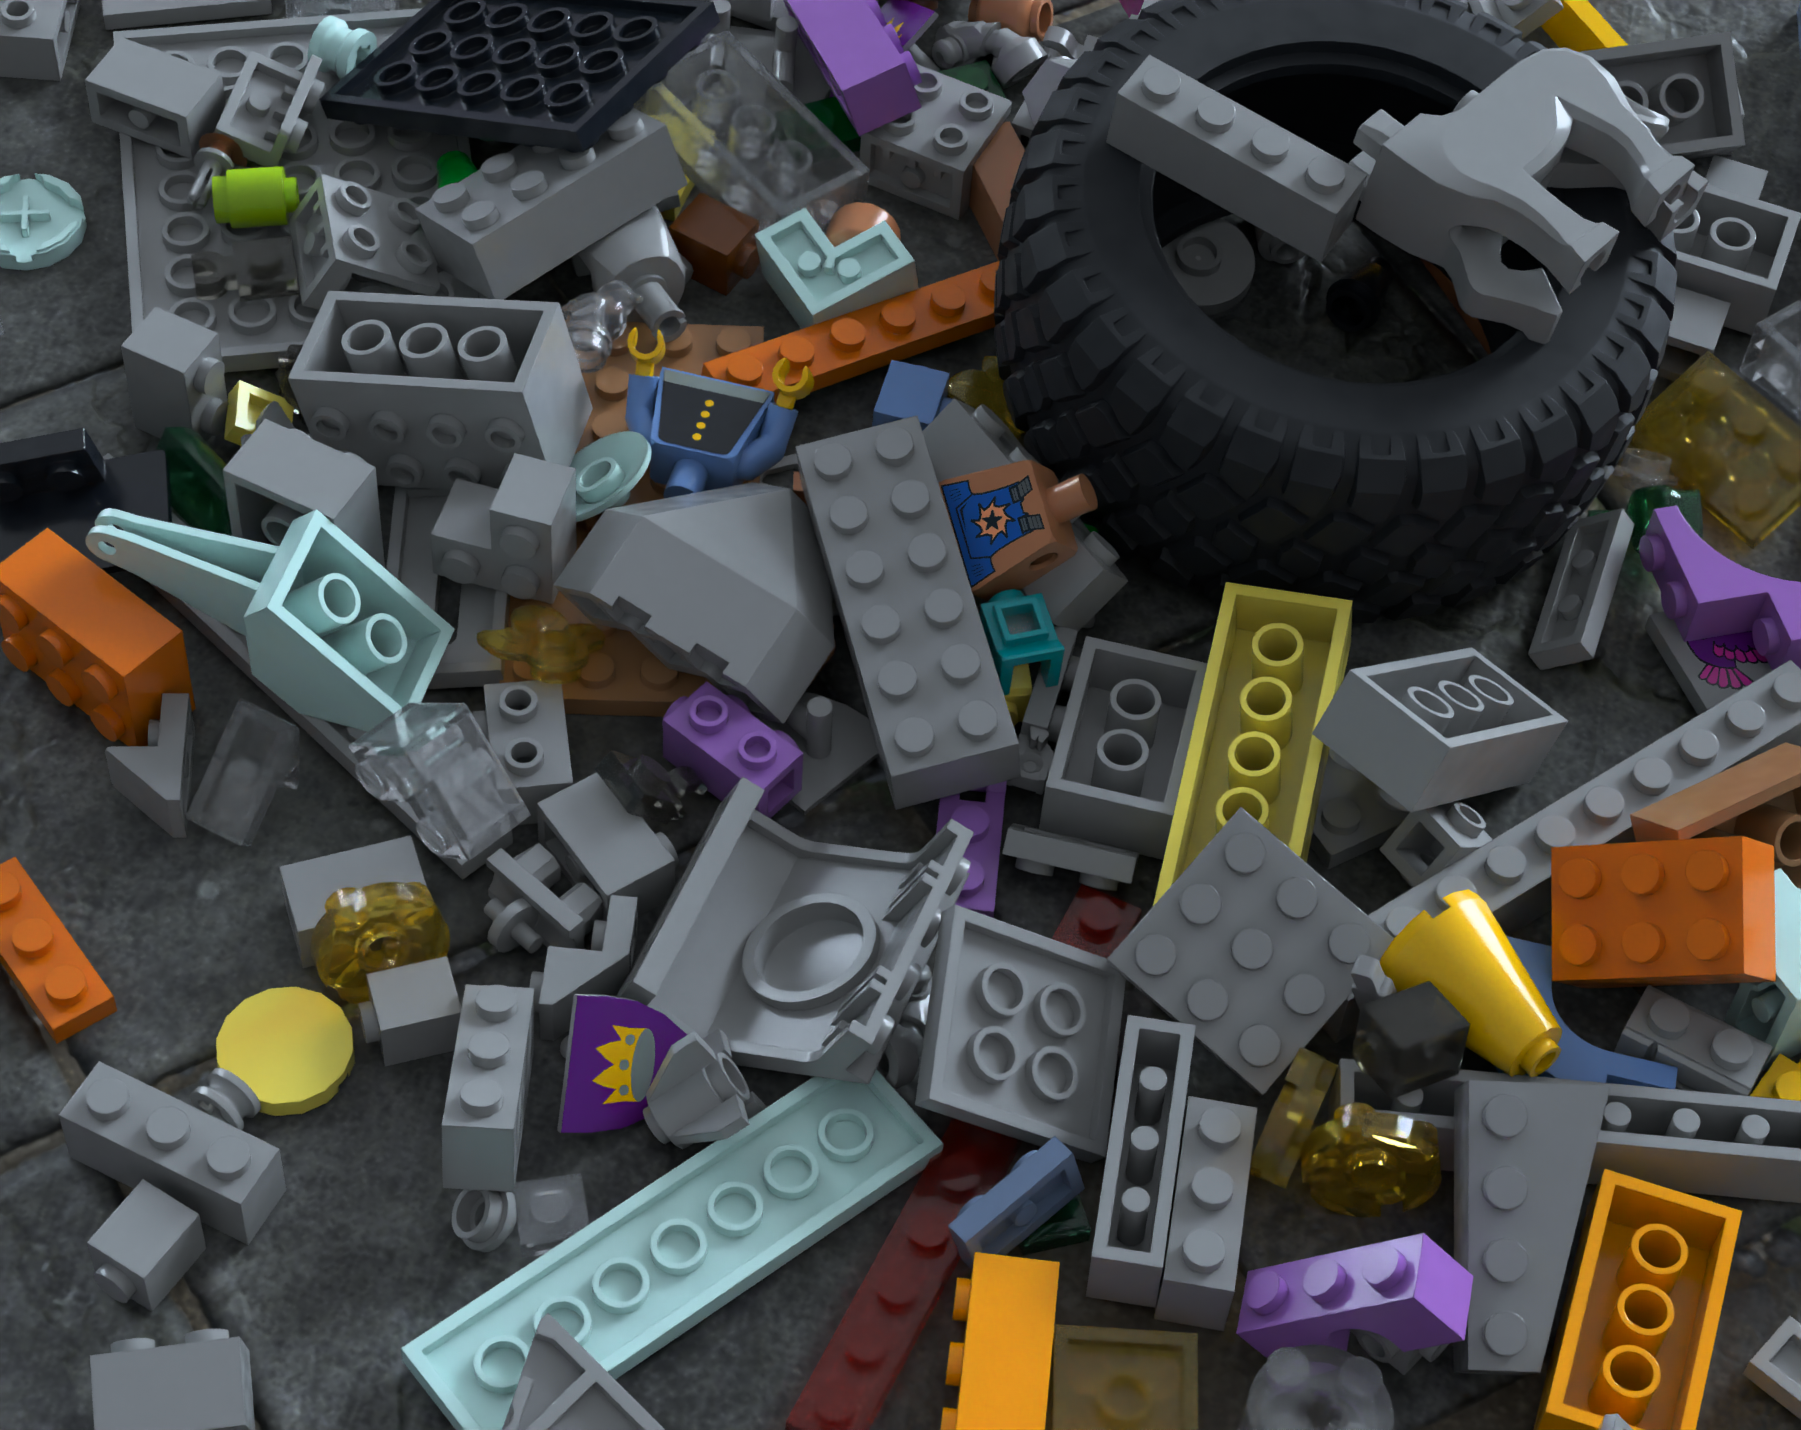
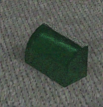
M165 427L156 450H163L169 458L171 506L192 528L232 536L223 477V469L227 463L193 429L187 427Z

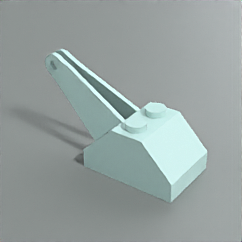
M112 508L104 509L99 513L95 520V526L90 529L85 540L88 549L100 559L141 577L246 636L252 675L299 714L382 736H388L410 727L455 630L317 509L294 519L280 546L142 517ZM113 525H117V526H119L120 528H122L123 530H119V529H117L116 527H114ZM104 542H108V543H110L111 545H113L114 547L108 546V545L105 544Z

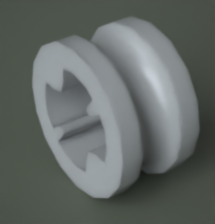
M215 1068L208 1075V1087L198 1086L190 1095L191 1102L195 1108L240 1130L244 1128L242 1118H254L261 1110L260 1101L252 1089L238 1076L223 1068Z

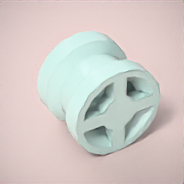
M330 15L318 24L312 35L307 54L308 62L312 54L322 58L323 60L318 71L327 73L332 70L336 72L341 80L377 48V39L374 33L362 28L351 30L344 20Z

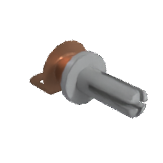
M207 133L201 136L199 141L200 150L197 151L194 158V164L199 173L187 196V201L191 206L204 179L208 180V183L196 208H204L212 193L213 176H226V170L235 169L234 163L243 167L247 165V158L243 157V151L233 139L219 133Z

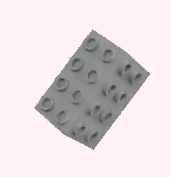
M328 291L288 377L313 440L340 452L358 455L368 464L375 466L377 485L399 486L403 488L451 490L457 478L499 489L514 453L570 467L593 409L559 302Z

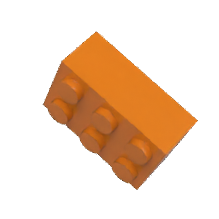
M49 528L43 530L0 563V624L4 640L1 642L3 652L16 668L23 672L31 670L42 678L51 693L62 704L68 707L75 704L89 715L94 726L105 738L113 742L119 739L127 746H148L149 720L160 719L162 693H189L192 711L196 709L183 631Z
M1745 836L1551 847L1552 981L1586 989L1644 987L1648 985L1671 986L1776 982L1774 846Z

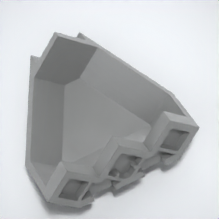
M751 482L605 509L553 584L592 623L630 631L668 669L706 677L723 694L734 695L742 700L756 718L780 724L785 723L835 647L830 582L808 506L790 488Z

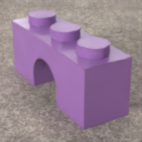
M1424 1233L1250 1270L1247 1272L1236 1334L1287 1375L1345 1364L1350 1329L1365 1330L1379 1334L1390 1340L1403 1352L1464 1341L1474 1276Z

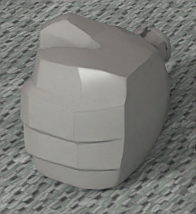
M656 205L570 258L578 277L591 275L594 293L604 314L611 322H645L656 340L657 331H661L664 342L675 340L685 331L687 320L684 317L686 316L677 305L680 302L685 285L691 279L694 270L690 262L678 252Z

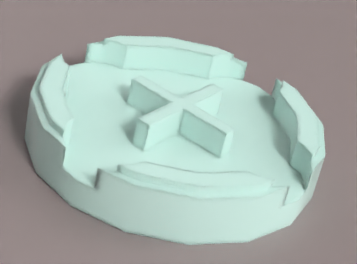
M35 173L36 179L21 180L20 174L0 178L1 268L28 271L49 267L69 257L82 243L87 228L81 196L69 183L51 175Z

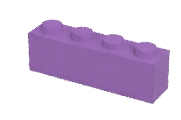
M783 0L789 16L796 18L798 21V36L859 136L922 108L914 88L915 85L922 83L918 67L909 51L904 52L891 23L886 24L876 0Z

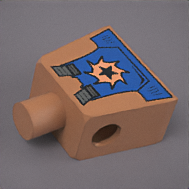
M1022 460L938 482L974 596L989 601L994 595L1005 590H1022L1075 556L1078 546L1070 520L1095 510L1098 506L1093 486L1084 474L1081 473L1058 483V479L1052 470L1033 460Z

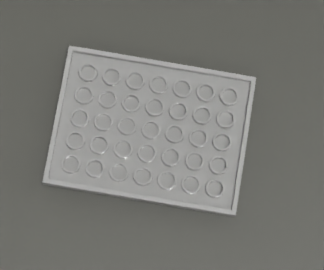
M422 8L331 16L344 20L351 30L362 28L374 33L378 48ZM330 15L113 31V41L115 45L123 37L221 73L225 103L227 104L250 50L304 73L308 65L307 54L312 35L318 24ZM332 70L327 73L317 72L315 79L325 83L319 99L340 81L336 72ZM318 99L312 115L301 110L298 118L308 122L307 128L296 153L293 154L284 150L278 166H284L286 178H297L299 203H301L322 173L344 181H352L363 187L398 198H406L422 205L432 199L433 194L438 190L436 165L443 154L449 151H461L469 157L471 162L472 159L468 137L456 135L443 136L433 132L410 129L398 130L395 127L372 124L358 125L349 121L327 119ZM119 132L132 332L157 306L217 332L222 362L225 365V373L293 367L319 310L302 306L289 225L232 229L230 223L217 224L214 215L212 193L204 208H196L208 180L204 179L192 206L187 201V196L199 173L194 164L195 156L191 159ZM248 159L246 167L234 163L235 169L264 167ZM435 258L440 288L434 296L488 299L439 268ZM353 273L349 284L343 290L346 292L427 296Z

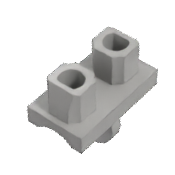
M539 843L514 858L500 848L486 859L487 867L494 872L493 881L488 889L491 900L484 908V913L493 920L488 931L487 939L489 944L502 953L511 951L519 945L529 953H534L541 947L542 943L547 948L548 946L585 949L584 937L592 931L595 920L603 918V900L600 895L585 882H578L558 898L549 888L561 879V867L555 857Z

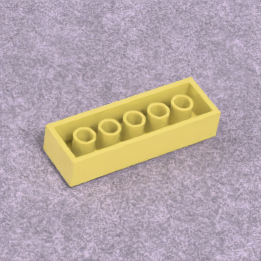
M1230 582L1225 583L1153 906L1240 807L1246 810L1307 863L1330 749L1312 733L1344 680L1351 646L1353 600Z

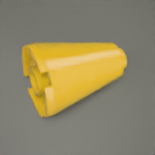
M1469 889L1453 892L1443 897L1442 899L1450 908L1435 918H1432L1426 910H1423L1393 939L1380 959V965L1384 974L1393 980L1402 1006L1509 1076L1513 1077L1514 1075H1524L1526 1073L1530 1077L1540 1075L1557 1060L1561 1053V1048L1557 1045L1562 1036L1561 1027L1487 903L1477 893Z

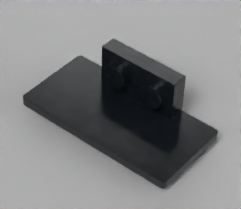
M85 428L0 443V563L43 530L49 528L106 573L127 571L100 559L86 545V537L90 529L95 526V520L99 513L104 509L112 508L172 523L169 458L161 449L104 460ZM113 525V526L116 527L117 529L123 530V529L120 528L119 526ZM104 542V543L107 544L108 546L114 547V546L111 545L110 543Z

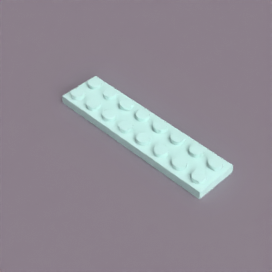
M877 1069L869 1084L814 1076L748 1119L750 1125L728 1139L717 1140L403 1346L401 1348L402 1361L456 1430H502L537 1326L547 1313L616 1380L942 1157L943 1142Z

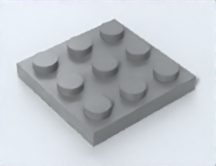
M1240 807L1113 951L1106 962L1175 1022L1196 1025L1194 1039L1257 1094L1262 1096L1352 993L1351 988L1354 981L1351 972L1358 954L1373 957L1380 961L1394 938L1246 810Z
M956 904L942 911L915 1105L1040 1147L1055 1136L1073 1153L1074 1158L1088 1163L1105 1158L1126 978L1107 963L1106 958Z

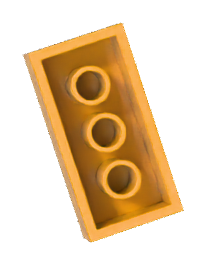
M1604 1168L1586 1211L1533 1430H1598L1605 1414H1619L1633 1430H1696L1740 1225L1741 1210Z

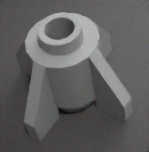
M720 1028L703 1039L693 1031L671 1045L649 1089H647L646 1098L648 1106L643 1109V1115L651 1132L661 1143L667 1144L671 1141L675 1146L685 1149L693 1143L728 1139L750 1125L748 1119L767 1108L753 1091H749L743 1075L731 1060L733 1057L727 1035Z

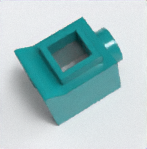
M1010 589L997 593L988 603L980 604L979 616L1004 695H1009L1014 666L1038 661L1042 665L1041 675L1045 686H1057L1065 648L1057 637L1043 594L1037 593L1024 596L1021 591Z

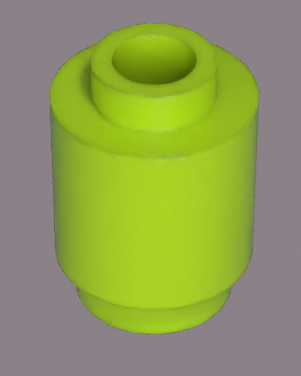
M284 166L226 170V176L212 177V198L216 223H230L232 229L289 225V213H293L300 204L297 178H286Z

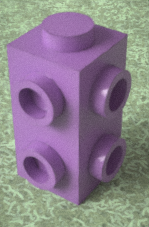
M706 681L689 697L682 696L678 698L666 711L662 721L663 757L719 800L723 801L738 781L744 777L765 790L755 810L771 818L802 790L803 752L800 751L796 742L788 734L780 730L773 731L753 716L746 704L738 697L725 695Z

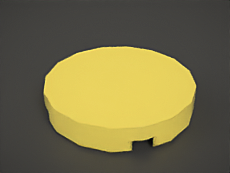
M296 986L271 988L244 999L226 1016L216 1038L218 1068L228 1070L243 1080L258 1097L261 1104L259 1112L273 1116L303 1114L328 1103L339 1092V1085L345 1080L347 1073L350 1076L355 1064L353 1030L341 1007L322 993Z

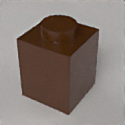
M701 192L668 227L678 252L692 265L694 271L691 279L725 296L731 292L742 278H750L760 263L754 235L759 232V220Z

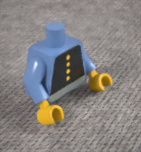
M637 327L631 330L627 344L629 353L636 362L635 374H629L625 420L629 431L642 434L649 442L652 450L650 478L656 483L666 485L663 493L664 498L740 485L744 481L754 480L782 460L799 412L793 409L795 402L809 395L814 386L812 372L807 366L803 369L802 378L799 383L793 386H786L784 382L789 373L790 362L787 358H782L776 363L773 368L772 378L780 392L775 403V392L662 367L660 376H654V365L662 360L666 351L663 335L658 330L657 347L651 353L643 354L635 349L638 338Z

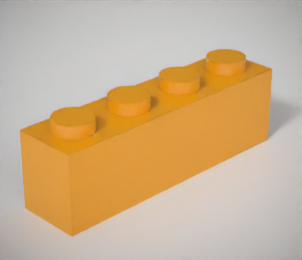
M980 1252L974 1253L971 1279L957 1277L952 1320L966 1322L964 1343L950 1341L945 1385L959 1387L957 1409L943 1407L940 1430H1045L1060 1262Z

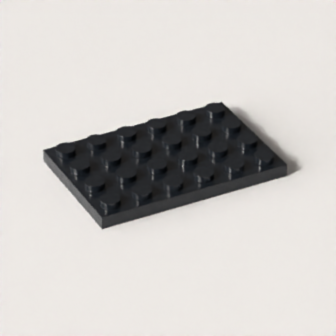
M431 0L325 93L319 101L327 119L349 121L358 125L372 124L395 127L398 130L410 129L433 132L443 136L456 135L479 138L482 141L495 140L518 143L527 147L541 146L564 149L572 153L584 152L596 145L600 136L620 117L628 114L633 109L634 103L653 85L664 80L668 75V71L688 52L696 49L701 44L702 39L720 22L714 2L703 0Z

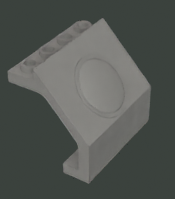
M742 777L719 804L616 997L636 1000L665 1014L687 1035L695 1031L703 1039L720 1028L727 1035L733 1057L731 1060L735 1065L869 1084L937 943L941 912L955 905L970 874L967 871L971 861L964 858L963 855L974 832L951 818L920 851L915 853H901L814 842L796 835L755 810L765 790Z

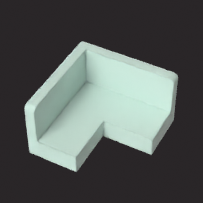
M803 208L754 234L763 276L801 329L919 289L915 260L886 221L834 247L807 209Z

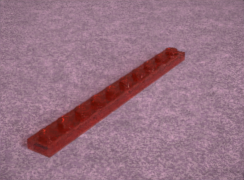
M1081 884L1052 939L1107 959L1140 922L1142 909ZM955 1118L951 1120L941 1139L943 1150L929 1160L787 1418L785 1430H869L961 1258L948 1224L957 1218L958 1213L969 1200L978 1195L986 1194L1003 1179L1023 1142L1022 1140Z

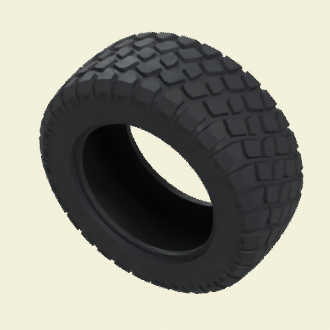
M1160 0L1141 9L1138 19H1124L1097 39L1093 51H1084L1062 77L1057 90L1052 92L1030 135L1026 151L1023 153L1010 191L1009 206L1005 211L997 254L999 267L996 271L994 292V337L999 378L1004 380L1003 395L1016 429L1026 432L1024 446L1039 464L1054 472L1057 479H1060L1058 483L1081 473L1088 478L1095 491L1098 506L1097 509L1081 515L1079 518L1082 521L1098 520L1101 523L1098 534L1128 558L1133 559L1144 555L1150 559L1149 571L1186 590L1194 582L1204 586V595L1208 599L1221 603L1225 583L1230 582L1353 600L1352 624L1374 623L1380 616V613L1387 619L1397 621L1432 614L1440 605L1453 608L1488 594L1496 584L1508 583L1533 566L1544 555L1543 553H1549L1581 518L1580 516L1589 508L1626 451L1635 433V425L1643 416L1665 353L1670 321H1672L1674 312L1677 253L1673 231L1659 242L1647 226L1644 227L1632 213L1626 190L1615 187H1547V191L1584 219L1595 223L1604 222L1620 231L1607 262L1597 271L1588 267L1581 277V285L1570 295L1548 268L1526 249L1510 239L1502 244L1500 251L1501 263L1508 269L1525 271L1543 268L1563 312L1548 343L1542 344L1529 340L1523 331L1507 324L1478 318L1489 343L1491 354L1469 366L1441 376L1404 383L1375 384L1349 382L1321 377L1272 360L1246 346L1210 319L1188 296L1176 279L1163 254L1162 248L1178 236L1199 225L1232 215L1233 213L1106 143L1117 93L1148 55L1157 58L1349 164L1355 156L1363 151L1353 143L1358 128L1378 110L1383 109L1403 126L1407 125L1420 113L1440 116L1451 113L1471 90H1475L1478 93L1482 92L1519 61L1547 48L1535 41L1523 42L1521 40L1523 32L1488 13L1480 12L1477 15H1473L1467 12L1468 4L1457 0ZM1360 200L1358 201V204H1357V207H1356V210H1355V213H1354V217H1353V220H1354V221H1357V220H1356V216H1357V213H1358V210H1359V207H1360V204H1361V201H1360ZM1432 263L1452 282L1444 267Z

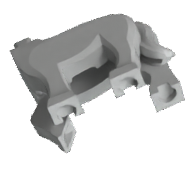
M1566 47L1542 49L1519 61L1482 92L1478 93L1475 90L1468 92L1451 113L1442 116L1420 113L1407 125L1403 126L1383 109L1378 110L1358 128L1353 143L1363 151L1349 162V165L1367 174L1359 198L1361 204L1356 216L1357 221L1409 254L1444 267L1452 279L1459 305L1464 313L1471 317L1507 324L1523 331L1529 340L1542 344L1550 341L1563 310L1544 269L1538 268L1525 271L1508 269L1501 263L1500 251L1502 244L1510 239L1526 249L1548 268L1570 295L1581 285V277L1588 267L1597 271L1607 262L1620 231L1604 222L1595 223L1584 219L1547 191V187H1615L1626 190L1632 213L1661 242L1694 212L1709 181L1693 171L1695 165L1683 156L1671 155L1658 143L1669 130L1668 124L1670 120L1666 116L1652 111L1625 96L1615 77L1591 56Z

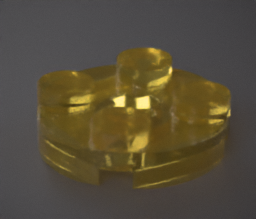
M383 882L359 889L345 887L332 893L325 903L326 913L318 921L313 931L310 946L313 963L325 986L329 985L337 989L341 999L358 1004L369 1001L366 974L445 957L450 947V932L440 908L433 900L426 885L420 882ZM382 937H394L384 941L381 950L371 951L369 945L375 940Z
M1303 1047L1299 1048L1285 1078L1287 1083L1283 1086L1278 1099L1274 1103L1252 1156L1250 1176L1286 1189L1315 1123L1314 1120L1330 1088L1338 1065L1327 1061L1326 1057Z
M1365 1103L1344 1104L1335 1110L1334 1120L1320 1125L1305 1139L1301 1148V1175L1303 1183L1307 1181L1310 1184L1311 1197L1319 1205L1333 1212L1348 1216L1379 1217L1381 1216V1205L1394 1204L1400 1201L1403 1203V1212L1417 1208L1428 1201L1441 1185V1156L1437 1128L1426 1121H1414L1396 1114L1375 1112L1373 1107Z

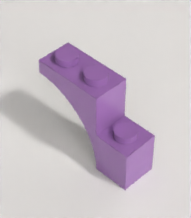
M1677 505L1654 509L1646 534L1641 537L1639 542L1640 559L1644 569L1652 572L1661 591V603L1664 613L1669 619H1674L1683 641L1687 642L1752 631L1755 648L1760 655L1766 657L1772 671L1789 660H1792L1801 669V582L1788 581L1760 574L1726 558L1699 537L1684 519Z

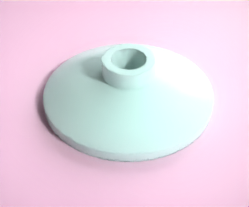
M633 431L614 433L594 441L574 455L570 467L576 468V522L589 519L600 513L603 514L605 509L621 507L627 502L630 497V491L642 478L651 460V446L642 434Z

